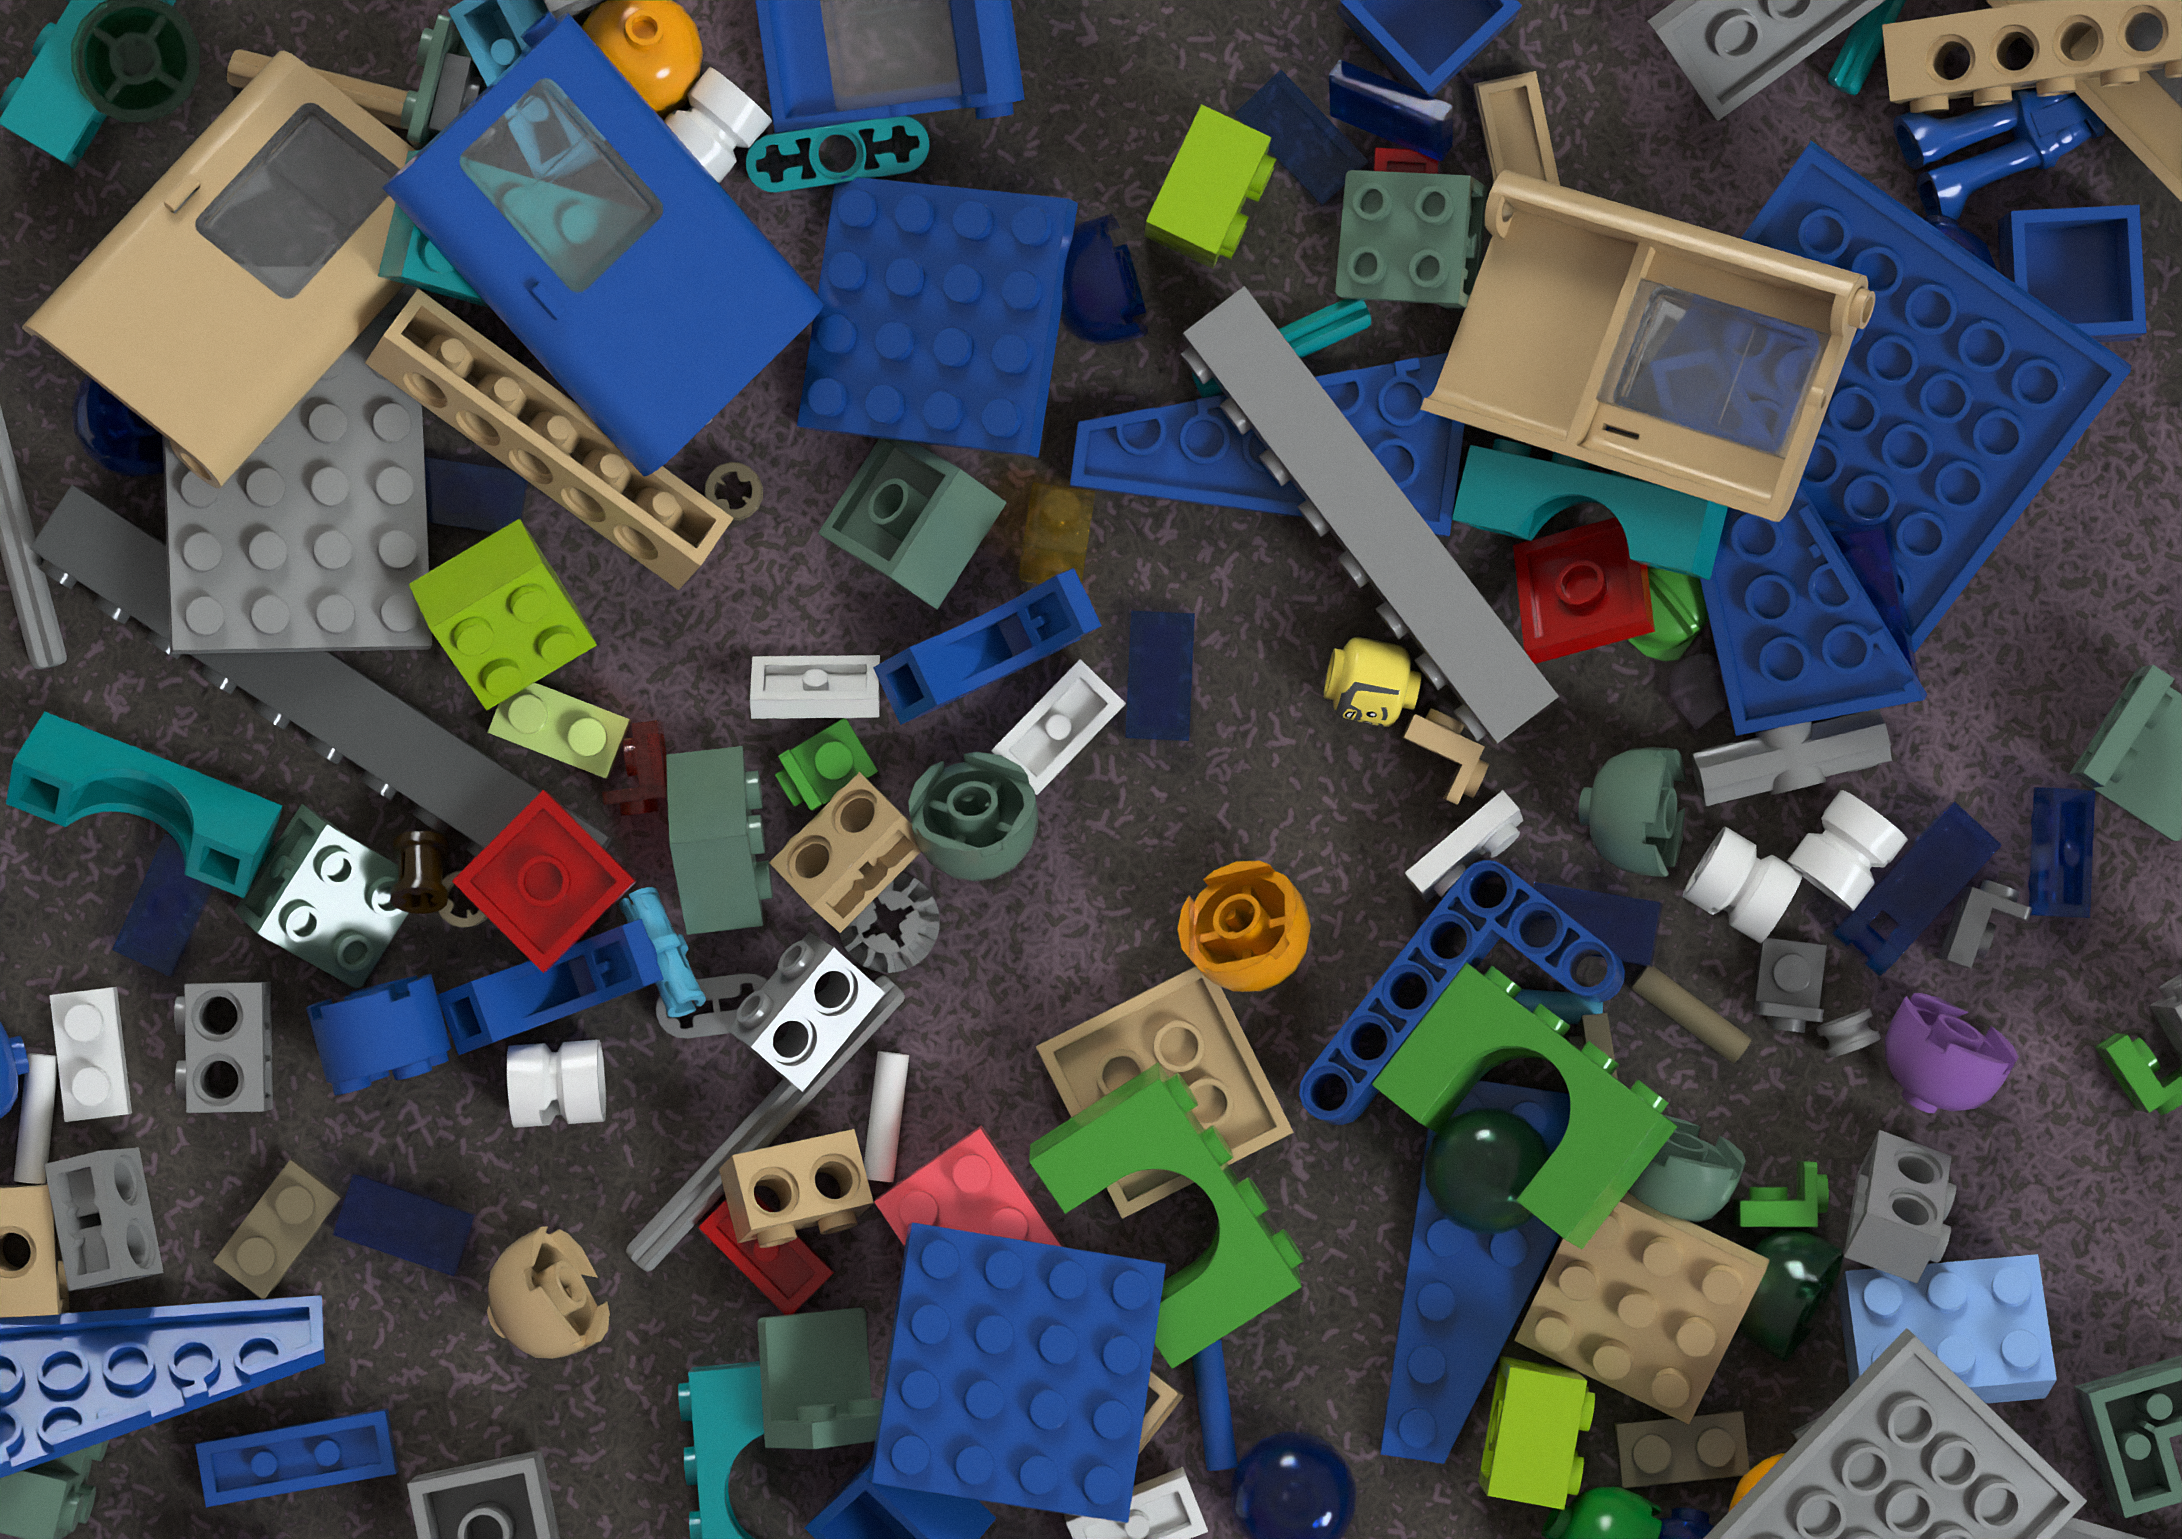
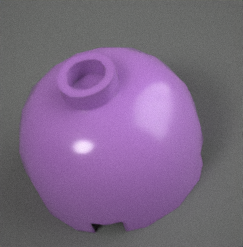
M1914 993L1910 1000L1907 996L1904 998L1891 1021L1885 1037V1058L1893 1078L1904 1088L1902 1097L1915 1108L1927 1113H1935L1938 1108L1948 1111L1976 1109L1989 1101L2008 1077L2019 1058L2014 1046L2002 1033L1990 1026L1984 1036L1973 1026L1957 1018L1969 1012L1939 997Z

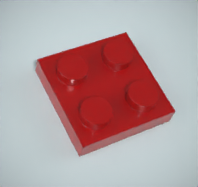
M1617 517L1513 545L1524 651L1534 664L1655 632L1647 566L1630 559L1627 538Z
M542 790L452 880L543 973H546L637 882L546 790Z

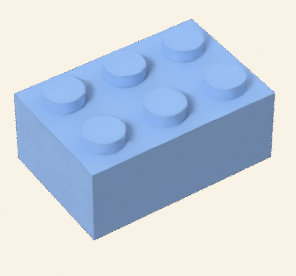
M2038 1254L1927 1264L1918 1283L1876 1268L1845 1271L1838 1287V1300L1850 1386L1906 1328L1985 1403L2045 1399L2057 1379Z

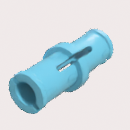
M654 887L638 889L629 894L634 905H631L628 898H623L619 903L620 909L628 923L642 919L648 937L655 946L657 962L664 980L655 984L668 1016L672 1018L685 1016L696 1010L691 1000H694L696 1006L700 1007L706 1001V997L701 991L685 956L688 951L687 943L683 935L679 934L677 936L671 926L657 889Z

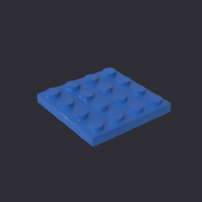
M842 176L841 179L848 178L850 176ZM855 177L854 181L836 183L817 294L825 304L813 320L797 426L822 432L1038 458L1078 203L1069 198Z
M919 1223L908 1224L869 1483L1128 1523L1166 1264Z

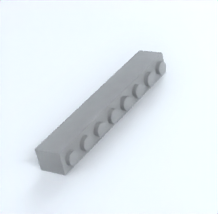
M1245 286L1183 332L1182 339L1188 348L1180 353L1185 363L1202 384L1213 378L1227 397L1225 401L1219 404L1227 418L1241 435L1252 429L1266 450L1258 457L1280 486H1283L1289 480L1295 485L1306 500L1297 507L1303 517L1319 537H1322L1328 531L1331 532L1345 551L1337 557L1342 568L1358 588L1369 582L1384 602L1376 608L1377 613L1398 639L1407 633L1423 652L1422 655L1415 659L1416 664L1437 690L1446 684L1462 703L1460 707L1454 710V713L1476 741H1479L1486 735L1492 744H1498L1559 697Z

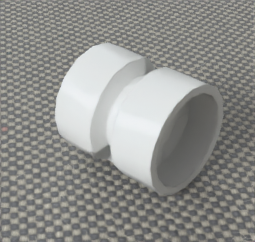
M709 67L687 93L691 106L688 111L674 110L664 119V122L714 179L720 183L737 162L733 149L736 146L750 148L772 123V120L736 85L721 73Z
M1840 790L1821 818L1825 829L1823 834L1808 833L1786 862L1802 872V877L1843 907L1854 911L1875 883L1870 871L1871 867L1884 868L1894 859L1908 839L1897 827L1873 808L1852 794Z
M1724 827L1710 844L1689 879L1682 897L1712 915L1725 910L1728 912L1730 926L1756 942L1762 943L1791 902L1801 882L1803 873L1774 855L1760 860L1757 858V850L1754 843L1731 829Z
M600 1039L563 1042L558 1052H551L546 1043L508 1046L507 1087L511 1121L514 1128L551 1125L556 1115H562L568 1124L605 1121L606 1089L604 1059Z

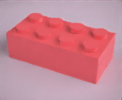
M982 1125L882 1193L874 1201L904 1246L906 1244L908 1224L919 1223L1065 1247Z

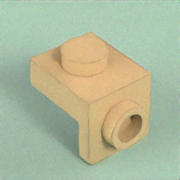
M1430 708L1425 719L1412 714L1401 738L1459 764L1443 799L1458 805L1463 794L1474 798L1489 766V763L1479 759L1485 746L1461 736L1460 734L1464 728L1463 724L1437 710Z

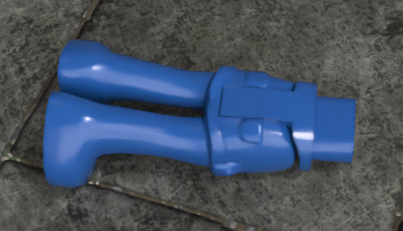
M2036 87L2011 91V102L1989 105L1955 117L1937 119L1923 112H1906L1894 118L1893 128L1904 159L1909 167L1913 169L1927 166L1952 152L2008 130L2014 136L2013 142L1956 163L1942 165L1919 175L1916 183L1918 194L1930 223L1939 229L1954 223L1961 217L1968 197L1977 190L2003 177L2026 169L2037 167L2043 170L2055 167L2059 157L2077 148L2089 138L2095 139L2103 136L2105 133L2104 127L2107 125L2075 92L2057 96L2038 97Z

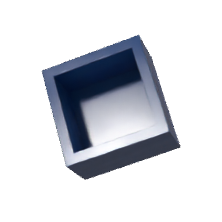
M1340 0L1336 14L1412 94L1425 105L1516 19L1522 5L1517 0Z
M2140 205L2010 211L1998 220L2000 273L2099 343L2132 341L2147 333Z
M872 1456L845 1480L804 1529L815 1539H980L995 1521L996 1517L979 1500L870 1484Z

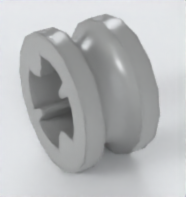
M1870 1008L1853 1012L1816 1028L1818 1036H1825L1829 1042L1828 1048L1824 1050L1827 1058L1855 1051L1881 1039L1879 1031H1873L1869 1027V1019L1873 1016Z

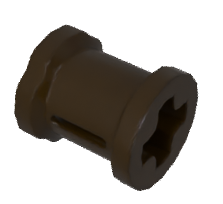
M408 831L399 834L393 840V851L396 859H398L397 883L391 887V904L401 911L414 914H427L442 910L447 906L448 890L442 885L443 862L449 858L450 854L448 839L441 834L431 831Z

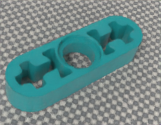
M909 115L772 133L760 137L751 146L746 157V170L751 181L757 187L767 192H783L854 181L855 177L875 178L902 174L917 169L925 161L929 152V136L923 124ZM897 125L904 126L908 136H918L920 141L919 147L910 149L908 161L897 162L895 153L887 151L875 153V158L880 165L879 167L869 169L864 167L867 150L859 130L873 128V142L892 138V127ZM831 135H844L856 147V160L845 171H831L820 160V145ZM811 139L809 160L817 176L803 178V164L785 168L783 180L772 181L769 171L758 170L757 160L766 157V146L778 145L781 155H792L801 153L796 140ZM842 176H850L848 178L841 179Z

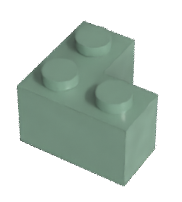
M743 746L666 755L669 845L686 934L763 926L762 900L773 899V886L769 860L757 862L756 854L765 853L761 815L752 816L751 811L763 808L759 771H747Z
M2182 1355L2074 1386L2110 1510L2124 1518H2128L2182 1502V1481L2169 1440L2171 1437L2182 1434Z
M109 1440L0 1478V1533L23 1539H62L71 1532H74L78 1522L86 1524L90 1517L96 1494V1486L87 1484L92 1460L102 1461Z

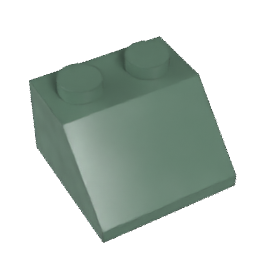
M879 438L818 534L902 589L938 610L1007 502L957 466L913 442Z

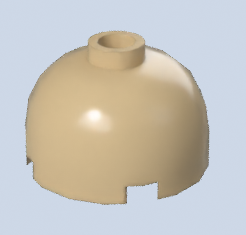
M545 1226L519 1238L507 1247L490 1271L487 1313L490 1324L495 1332L502 1338H506L513 1346L535 1358L552 1359L580 1352L600 1342L608 1332L610 1313L608 1302L597 1306L581 1276L582 1274L598 1278L583 1248L568 1233L560 1229L551 1234L546 1233L548 1226Z

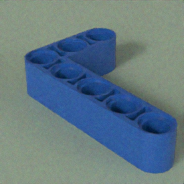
M1491 860L1473 863L1463 872L1305 1073L1299 1090L1302 1105L1309 1114L1329 1124L1345 1125L1356 1120L1379 1093V1090L1372 1085L1374 1080L1464 964L1467 962L1476 969L1501 937L1568 990L1587 1002L1601 1003L1610 1000L1620 991L1625 976L1622 960L1606 944L1506 866ZM1492 877L1503 878L1507 885V893L1504 900L1493 908L1480 907L1477 894L1481 884ZM1541 916L1554 917L1557 924V933L1553 941L1541 948L1531 947L1527 940V929L1530 923ZM1453 927L1463 928L1467 936V944L1464 951L1458 957L1443 959L1438 951V941L1441 935L1447 929ZM1591 955L1603 956L1607 962V974L1604 980L1593 987L1581 986L1576 976L1580 962ZM1414 977L1423 978L1427 986V996L1424 1002L1417 1008L1411 1010L1403 1009L1398 999L1402 984ZM1375 1027L1382 1028L1387 1036V1047L1384 1053L1376 1059L1364 1060L1359 1050V1041L1362 1035L1369 1029ZM1336 1077L1342 1078L1348 1089L1347 1098L1338 1109L1326 1111L1319 1099L1320 1090L1328 1080Z

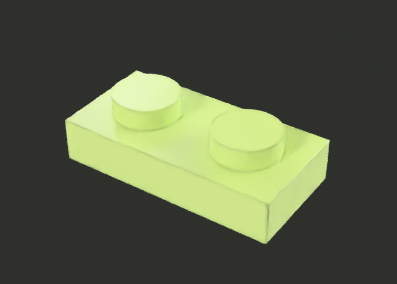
M534 682L498 704L487 733L609 779L631 720Z

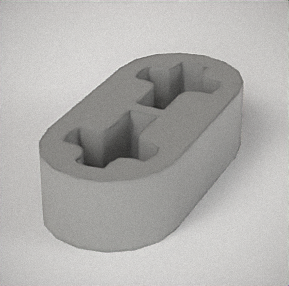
M754 973L696 979L706 997V1001H713L714 1012L698 1014L693 1017V1027L682 1028L680 1018H670L660 996L656 1006L659 1024L667 1033L677 1038L728 1034L730 1032L727 1029L736 1019L738 1009L722 1011L721 999L741 995V984L752 983L754 992L758 991L765 985L768 979Z

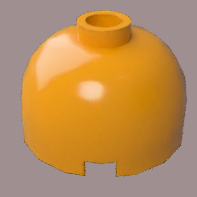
M606 0L595 6L581 28L662 119L666 118L674 110L682 108L688 101L687 93L699 80L703 58L702 44L697 25L683 6L673 0Z
M1259 860L1236 861L1214 870L1203 880L1208 886L1199 893L1195 901L1189 896L1181 909L1177 930L1182 950L1207 979L1231 991H1262L1280 984L1297 969L1307 950L1311 924L1302 895L1284 874L1276 872L1270 864Z

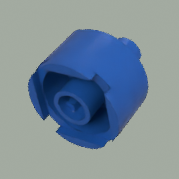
M425 974L419 978L416 975L349 992L350 995L344 997V1001L333 1003L332 998L306 1007L326 1083L332 1084L334 1095L346 1094L367 1088L372 1085V1081L389 1076V1070H392L394 1080H402L432 1071V1066L449 1061L447 1051L451 1049L432 974Z

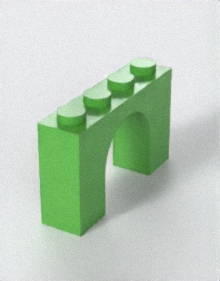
M1466 962L1372 1085L1420 1124L1438 1133L1475 1084L1495 1066L1517 1058H1537L1553 1063L1563 1076L1569 1091L1571 1110L1568 1127L1561 1143L1516 1201L1566 1241L1583 1249L1678 1127L1661 1114L1669 1103L1640 1080H1637L1629 1089L1612 1075L1619 1064L1590 1041L1580 1050L1563 1036L1571 1026L1544 1005L1539 1003L1535 1010L1531 1012L1519 1003L1515 998L1522 988L1491 965L1488 971L1482 974Z
M1158 1062L1031 1143L1029 1162L1065 1214L1126 1175L1148 1169L1169 1170L1184 1175L1198 1184L1209 1196L1218 1216L1216 1230L1210 1244L1194 1262L1163 1281L1154 1344L1173 1369L1301 1288L1298 1265L1304 1262V1259L1288 1232L1282 1229L1275 1234L1262 1215L1269 1210V1207L1255 1183L1249 1177L1240 1182L1227 1162L1234 1158L1218 1129L1212 1125L1205 1130L1192 1112V1109L1198 1106V1102L1185 1080L1178 1073L1169 1078Z

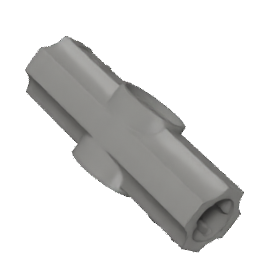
M1879 709L1859 712L1814 724L1811 721L1755 733L1756 738L1737 743L1731 742L1690 754L1692 771L1703 807L1770 791L1771 795L1826 782L1825 777L1847 771L1850 773L1892 761L1891 743L1886 723Z

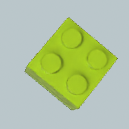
M1201 104L1148 215L1144 237L1212 269L1219 255L1231 260L1249 219L1248 216L1240 213L1246 198L1259 202L1274 170V164L1277 159L1267 155L1272 137Z
M520 518L409 583V587L429 629L486 710L491 709L597 646L573 598Z
M1500 1356L1478 1483L1487 1496L1565 1510L1567 1494L1578 1495L1583 1474L1584 1457L1578 1456V1451L1575 1450L1579 1430L1589 1431L1595 1406V1393L1589 1392V1387H1586L1587 1380L1578 1371Z

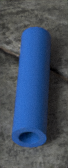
M1219 1339L1192 1356L1207 1471L1238 1467L1222 1340Z

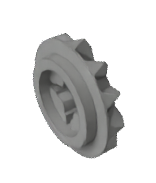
M901 872L877 897L881 904L885 903L891 911L899 908L904 910L910 905L914 908V911L906 915L907 919L899 924L900 931L902 932L900 937L905 944L903 947L900 948L895 939L892 940L887 933H881L877 936L872 934L865 938L863 933L871 929L870 925L878 919L875 911L877 907L874 901L839 933L847 952L859 964L874 971L892 973L915 966L929 954L939 933L940 917L933 895L919 880Z

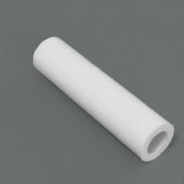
M878 1051L864 1157V1168L868 1180L894 1182L909 1055L884 1051Z
M27 1053L29 1073H26L24 1077L13 1181L46 1184L44 1164L48 1163L58 1061L55 1055Z

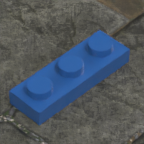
M388 1408L204 1440L195 1444L206 1507L393 1475L399 1472Z

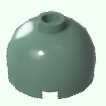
M1646 747L1634 748L1610 758L1599 769L1593 787H1584L1579 800L1580 824L1590 826V835L1595 848L1607 862L1622 871L1639 875L1666 877L1669 875L1666 867H1675L1683 841L1685 808L1677 813V795L1673 787L1674 781L1686 782L1682 755L1677 749Z
M982 752L963 754L965 762L956 763L947 768L944 767V761L931 766L915 782L908 800L913 835L918 848L929 863L955 879L974 882L994 879L1012 870L1031 849L1038 830L1039 817L1035 791L1029 784L1028 775L1024 769L1002 755Z
M1664 1115L1678 1127L1627 1192L1645 1205L1663 1214L1685 1219L1694 1224L1711 1219L1729 1202L1739 1183L1746 1163L1743 1152L1720 1135L1716 1146H1713L1697 1138L1701 1126Z

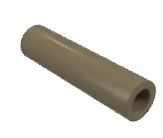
M1648 963L1630 987L1732 1064L1741 1057L1752 1038L1651 963Z

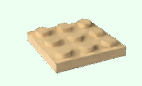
M1196 966L1036 1046L1071 1118L1159 1062L1169 1078L1178 1073L1191 1089L1198 1102V1106L1192 1109V1112L1202 1127L1206 1130L1214 1125L1221 1133L1234 1158L1227 1162L1228 1165L1294 1133L1221 986L1207 979ZM1148 1169L1126 1175L1108 1186L1107 1190L1123 1219L1194 1183V1181L1173 1171Z
M1627 1192L1583 1249L1571 1244L1564 1238L1562 1239L1514 1341L1682 1422L1690 1424L1766 1272L1770 1259L1690 1221L1663 1214L1645 1205Z

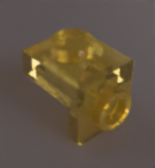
M1032 483L1019 571L1020 580L1039 585L1062 572L1074 568L1082 583L1095 491Z

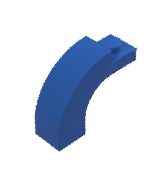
M1072 568L979 617L903 650L876 665L873 669L900 725L1013 674L1075 643L1082 636L1102 625L1075 569Z
M642 919L574 944L546 973H543L532 961H528L438 994L437 997L458 1055L647 987L664 980L657 962L655 946L648 937Z

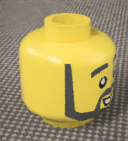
M1354 637L1348 641L1343 650L1334 648L1326 675L1324 698L1333 700L1335 713L1343 719L1389 727L1399 718L1402 708L1414 710L1420 689L1421 672L1410 670L1411 659L1405 647L1362 637Z

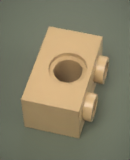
M48 1183L1 1185L0 1318L59 1315L68 1311L69 1291ZM10 1233H17L23 1236L30 1245V1259L23 1268L11 1265L4 1257L3 1243Z

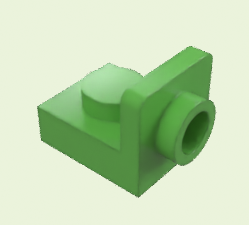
M843 718L792 750L788 749L780 754L778 757L784 769L776 773L775 776L794 807L805 801L809 809L814 812L829 803L833 795L845 787L859 772L868 779L879 771L847 718Z
M2115 1033L2095 1046V1049L2137 1111L2150 1113L2156 1109L2159 1115H2164L2182 1105V1066L2158 1081L2154 1073L2161 1069L2160 1064L2141 1038L2138 1037L2132 1041L2127 1034Z
M1797 1161V1199H1788V1187H1749V1199H1733V1225L1739 1227H1818V1213H1827L1829 1189L1827 1175L1817 1174V1162Z

